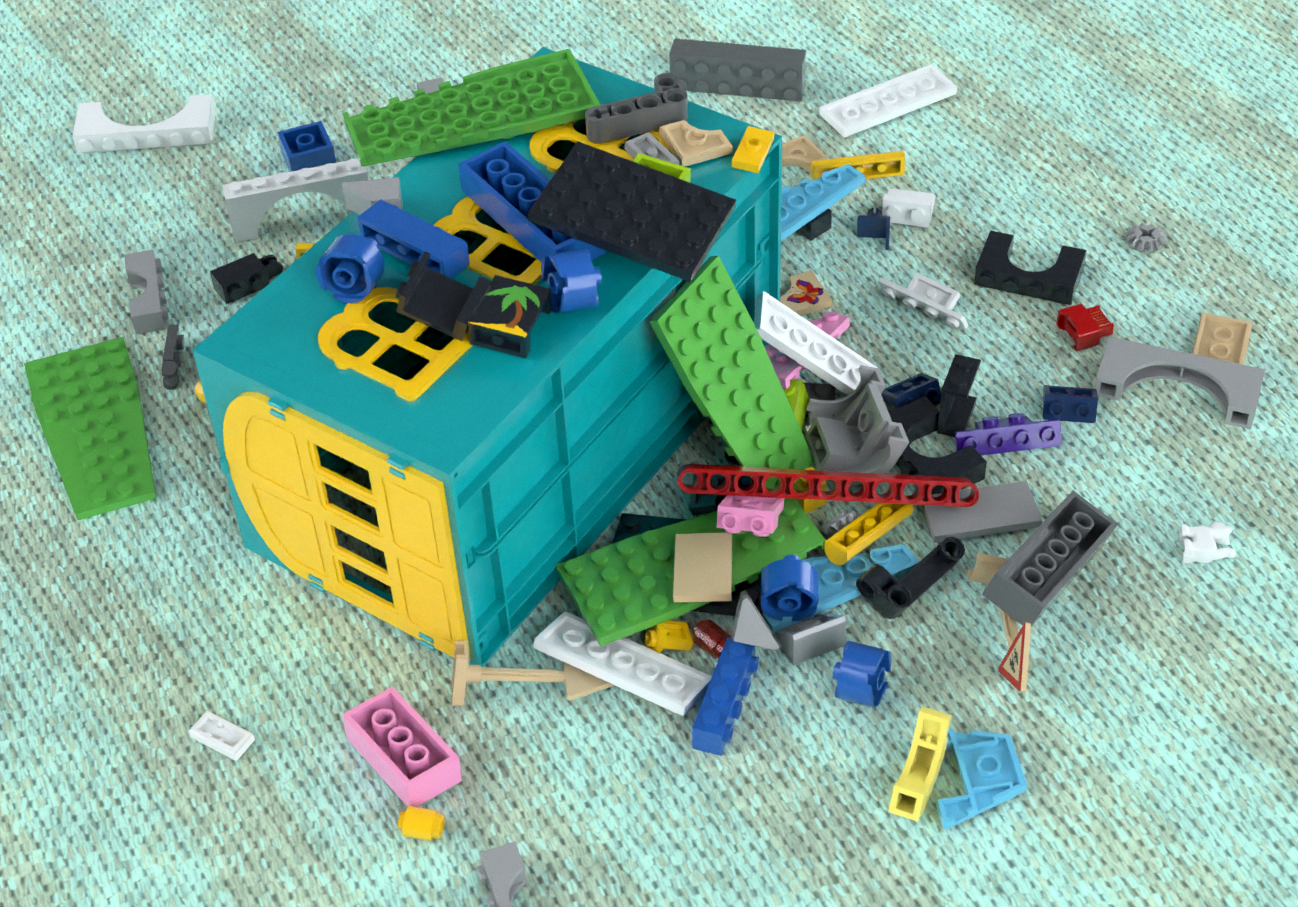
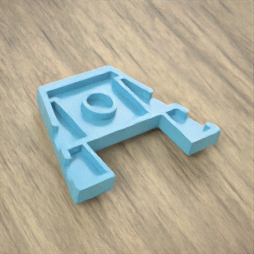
M949 728L946 750H952L966 795L937 799L936 807L943 830L949 829L1026 792L1027 783L1010 735L971 731V734L956 733L953 731V728Z

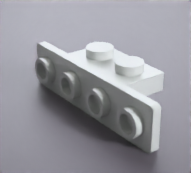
M919 273L915 274L906 289L882 277L878 280L882 289L881 292L891 299L897 297L912 309L916 307L921 308L927 316L933 319L940 317L944 319L948 326L957 329L958 326L965 330L967 329L968 323L965 317L952 311L960 298L958 291Z

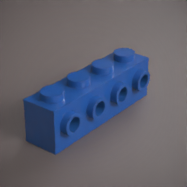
M382 199L357 217L362 237L373 238L378 243L379 249L412 265L414 260L420 261L425 251L430 253L427 268L452 279L470 265L467 242Z
M727 637L692 727V749L721 756L726 742L730 743L734 730V720L740 717L743 696L747 697L751 685V675L756 674L759 665V657L755 656L754 645L735 642L732 638Z

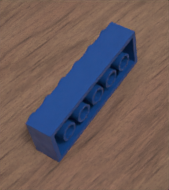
M506 141L458 163L461 190L541 263L545 256L582 248L588 249L591 260L606 253L604 249L528 221L529 210L550 182V179Z

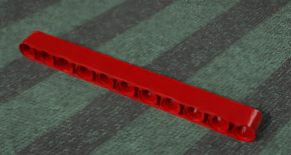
M685 464L679 468L676 475L681 490L695 494L971 507L977 503L980 496L976 485L969 479L958 477ZM688 472L695 473L697 480L693 484L688 485L682 481L684 474ZM714 474H722L725 477L724 482L719 486L712 485L710 478ZM743 475L752 477V482L747 487H740L738 485V479ZM773 476L779 478L780 482L776 488L770 489L765 486L768 478ZM798 478H805L807 480V485L802 490L793 488V483ZM828 479L834 481L832 490L826 492L821 490L823 481ZM853 481L862 482L861 489L856 493L849 492V485ZM882 482L889 483V489L886 493H876L878 484ZM916 484L914 494L904 495L903 491L906 485ZM942 485L944 488L943 493L938 497H932L931 491L933 487ZM966 486L971 488L968 497L959 498L961 488Z

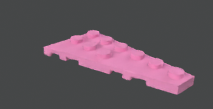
M826 312L823 314V317L809 321L833 338H838L850 326L849 317L838 315L837 312ZM772 345L764 346L782 388L787 389L790 386V380H796L800 376L799 371L807 368L799 365L786 354L779 352Z

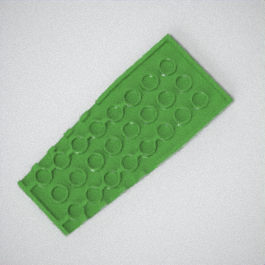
M569 48L462 77L463 83L451 86L450 81L438 84L439 90L426 94L424 89L414 91L415 97L408 100L400 101L397 96L389 99V105L385 107L375 108L373 104L364 106V111L361 114L349 117V114L344 112L343 118L360 164L364 167L502 138L511 139L517 135L534 133L553 126H562L569 122L585 119L586 110L601 104Z
M710 256L698 269L692 281H687L649 322L687 392L702 415L710 417L713 422L711 429L716 436L723 437L727 444L724 449L729 456H735L740 464L739 466L805 470L813 464L814 458L762 343V339L720 257ZM770 477L766 480L765 486L770 489L776 488L780 480L778 477Z
M124 338L111 339L24 363L38 420L77 520L155 499L157 496L148 451L140 393Z
M784 498V509L778 515V527L772 534L769 533L768 536H755L752 534V531L743 530L741 533H732V592L735 591V585L745 580L749 584L758 580V574L761 573L763 567L783 559L786 555H797L802 560L807 558L806 552L819 547L821 550H824L825 538L796 499ZM718 511L652 531H646L645 533L632 536L556 565L557 575L600 647L679 617L709 603L674 602L676 534L728 533L725 532L724 528H717Z

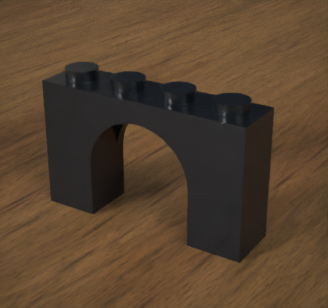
M990 230L976 265L974 285L1056 303L1072 304L1084 269L1087 250L1062 245L1058 259L1051 268L1039 272L1025 271L1017 268L1010 262L1014 235Z
M926 396L888 412L892 422L902 423L909 440V444L895 463L900 468L902 475L966 478L973 484L985 479L987 461L972 445L947 456L936 458L920 455L909 446L913 441L938 430L939 410ZM936 485L933 487L931 495L943 493V486Z

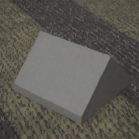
M746 590L742 591L739 596L732 627L733 641L775 650L779 647L775 635Z
M823 613L778 630L774 634L792 664L795 665L844 647L846 618L843 615Z

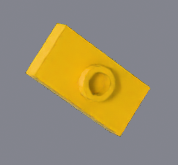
M748 126L732 159V167L759 173L774 140V132Z

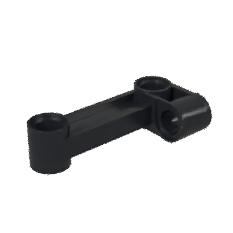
M956 537L945 538L900 580L895 579L883 566L874 564L856 580V587L879 610L881 615L888 619H895L958 563L965 554V546ZM891 599H894L898 603V605L893 603Z

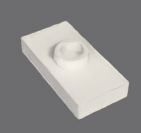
M208 710L188 731L191 738L235 761L255 741L253 733Z

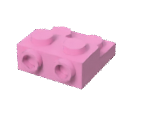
M727 495L718 505L717 528H724L725 532L741 533L743 530L752 531V534L755 536H768L769 533L772 534L778 527V515L784 509V498Z

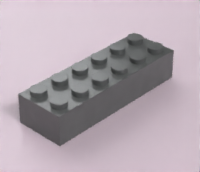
M674 38L669 53L670 73L678 77L686 91L802 102L806 82V50Z
M1072 491L1001 566L982 595L1021 625L1027 622L1031 623L1032 627L1102 548L1118 523L1079 494Z

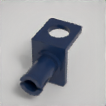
M871 208L867 215H859L857 219V237L886 238L885 250H889L890 216H882V211L876 208V213H874V208Z

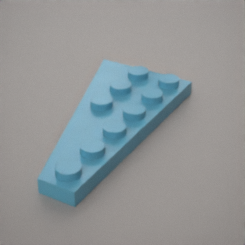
M847 164L824 172L822 177L809 181L807 178L800 181L798 186L792 188L788 186L782 187L781 241L864 184L865 175Z
M905 544L871 549L870 553L856 555L844 565L832 563L827 556L802 559L801 561L809 563L818 571L817 610L810 617L862 595L856 587V580L874 564L883 566L895 579H899L917 565L919 561ZM763 612V618L773 634L778 630L801 622L792 621V617H783L782 621L776 620Z

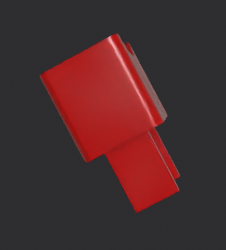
M1081 303L1058 310L1056 325L1059 329L1066 330L1074 340L1075 345L1073 348L1076 352L1097 346L1100 343V338L1113 334L1114 324L1107 319L1099 305L1086 309Z

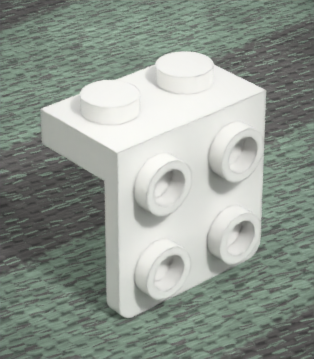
M890 189L888 194H884L882 216H890V223L929 228L936 196L933 193Z

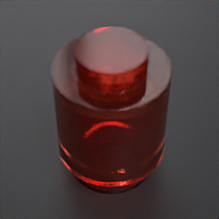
M710 619L700 621L692 631L693 643L714 659H719L727 637L732 638L729 633Z

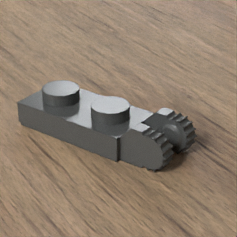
M170 324L167 330L161 370L163 385L167 390L178 387L180 380L177 372L178 367H181L182 355L179 350H184V335H180L179 324Z

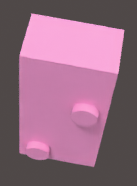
M393 686L342 714L347 740L407 807H419L462 781L460 761L457 754Z

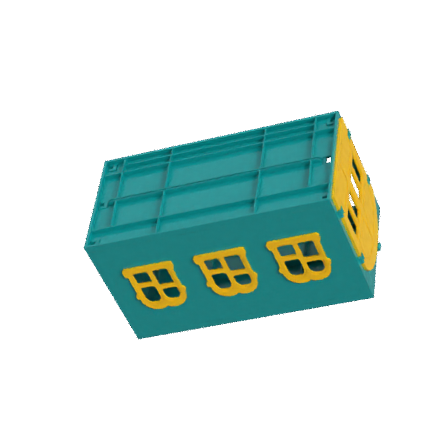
M542 47L530 58L556 51ZM576 59L601 105L654 92L652 87ZM688 101V119L686 122L701 130H722L733 146L732 154L685 166L691 168L690 183L736 199L734 211L701 266L710 256L720 257L754 322L756 297L764 291L780 302L782 136L774 133V140L759 173L733 168L732 159L747 127H759ZM581 119L562 126H553L534 133L517 135L511 139L502 138L418 155L392 178L399 177L404 211L467 242L470 265L453 278L454 280L474 288L480 276L492 281L494 276L498 275L549 288L548 281L542 282V263L461 190L458 163L506 141L551 180L577 141L633 161L634 158L625 150V142L648 132L604 143H593L587 139L586 121ZM659 129L649 132L669 152H671L666 143L664 142V140L662 139V137L660 136ZM352 211L193 349L220 453L219 462L222 473L225 474L245 548L311 582L310 586L323 593L328 591L419 639L421 645L432 651L439 650L454 658L455 640L467 641L469 665H481V667H484L560 582V578L556 573V565L584 555L707 417L702 415L687 392L649 322L687 281L606 251L605 254L591 260L593 267L600 269L602 277L601 284L597 285L598 306L566 313H554L551 311L550 314L541 312L530 333L531 351L525 359L471 345L469 342V330L464 340L460 341L396 312L399 299L395 298L402 281L407 283L410 279L407 275L411 265L381 249L379 250L385 263L384 272L369 295L357 303H344L333 298L334 294L329 289L324 290L320 286L316 277V266L336 237L345 234L361 236L357 219L359 215ZM762 340L764 346L769 345V343ZM355 464L368 470L372 491L343 476ZM334 487L374 507L379 527L330 503L327 491ZM334 527L383 551L387 570L339 546ZM342 562L390 586L392 596L343 571Z

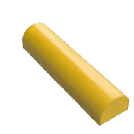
M903 151L810 161L812 180L822 177L824 172L847 164L864 174L865 179L905 174V154Z
M877 503L825 541L824 550L826 556L832 563L844 565L909 517L913 512L914 505Z

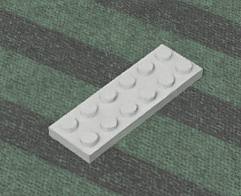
M930 64L821 106L820 115L845 138L957 94V86Z
M763 291L756 297L754 324L761 339L777 348L779 352L795 360L799 365L816 374L820 379H824L836 387L840 392L849 395L857 388L860 382V372L858 370L860 365L877 368Z
M566 611L534 638V649L681 716H684L706 693L712 678L708 674L627 638H622L600 647L585 620Z

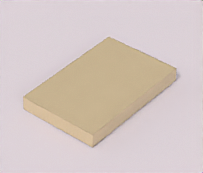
M1202 313L1192 354L1244 365L1253 322Z
M732 533L676 534L673 584L674 602L732 601Z

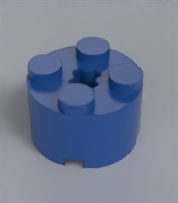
M345 234L336 237L316 266V277L320 286L324 290L329 289L334 294L333 298L344 303L362 301L375 287L385 268L384 258L378 249L379 246L376 240L371 237L364 238L355 234Z
M587 248L554 253L543 258L541 277L542 282L548 281V286L551 289V305L554 313H566L598 306L597 285L601 284L602 277L600 269L593 267Z
M790 554L762 568L761 607L766 615L782 621L783 617H792V621H801L809 618L816 612L818 604V571L812 565L801 561L797 555Z
M847 641L844 646L842 662H836L833 669V679L837 680L835 697L868 707H877L887 689L888 682L884 681L885 671H891V653L881 648Z

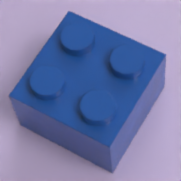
M322 121L277 132L281 153L289 172L336 163L334 147Z

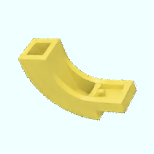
M924 706L920 709L910 752L904 769L894 785L888 812L917 822L919 821L940 771L949 738L947 734L952 715Z

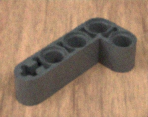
M672 73L659 74L654 79L653 93L594 106L586 110L587 139L593 143H604L658 130L660 126L678 121H687V92L676 75Z

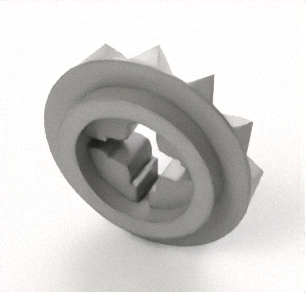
M1141 222L1139 226L1132 225V228L1127 230L1126 241L1132 248L1138 251L1154 252L1160 250L1165 245L1166 233L1161 231V227H1153L1152 223L1145 225Z
M848 510L844 511L821 526L820 533L825 540L829 539L857 519V514L854 510L850 513Z

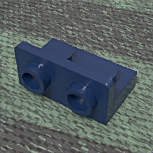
M920 373L885 388L881 396L883 401L894 406V409L925 396L934 406L940 404L941 390L937 378Z
M1043 386L1042 417L1044 420L1058 419L1059 421L1096 422L1098 405L1096 389Z

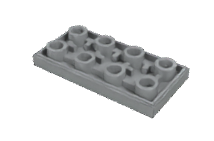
M1027 481L978 488L979 500L971 507L921 505L934 543L942 542L947 537L964 539L1038 528L1042 524V518ZM971 489L959 491V498L968 497ZM940 493V494H934V495H931V496H932V497H938V496H940L942 493Z

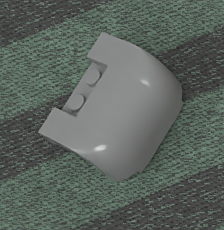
M860 365L858 368L860 382L857 388L844 398L832 401L811 398L808 400L805 410L809 411L808 426L803 428L818 470L886 474L892 469L909 444L902 423L892 422L881 396L886 385L879 368ZM853 481L850 485H852V484H862V482H860V481Z

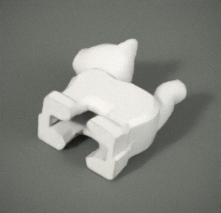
M1219 521L1212 522L1208 527H1188L1186 524H1181L1179 543L1180 546L1184 547V552L1181 554L1183 563H1209L1217 559L1235 557L1236 551L1228 547L1217 549L1216 544L1230 545L1229 534L1233 528Z

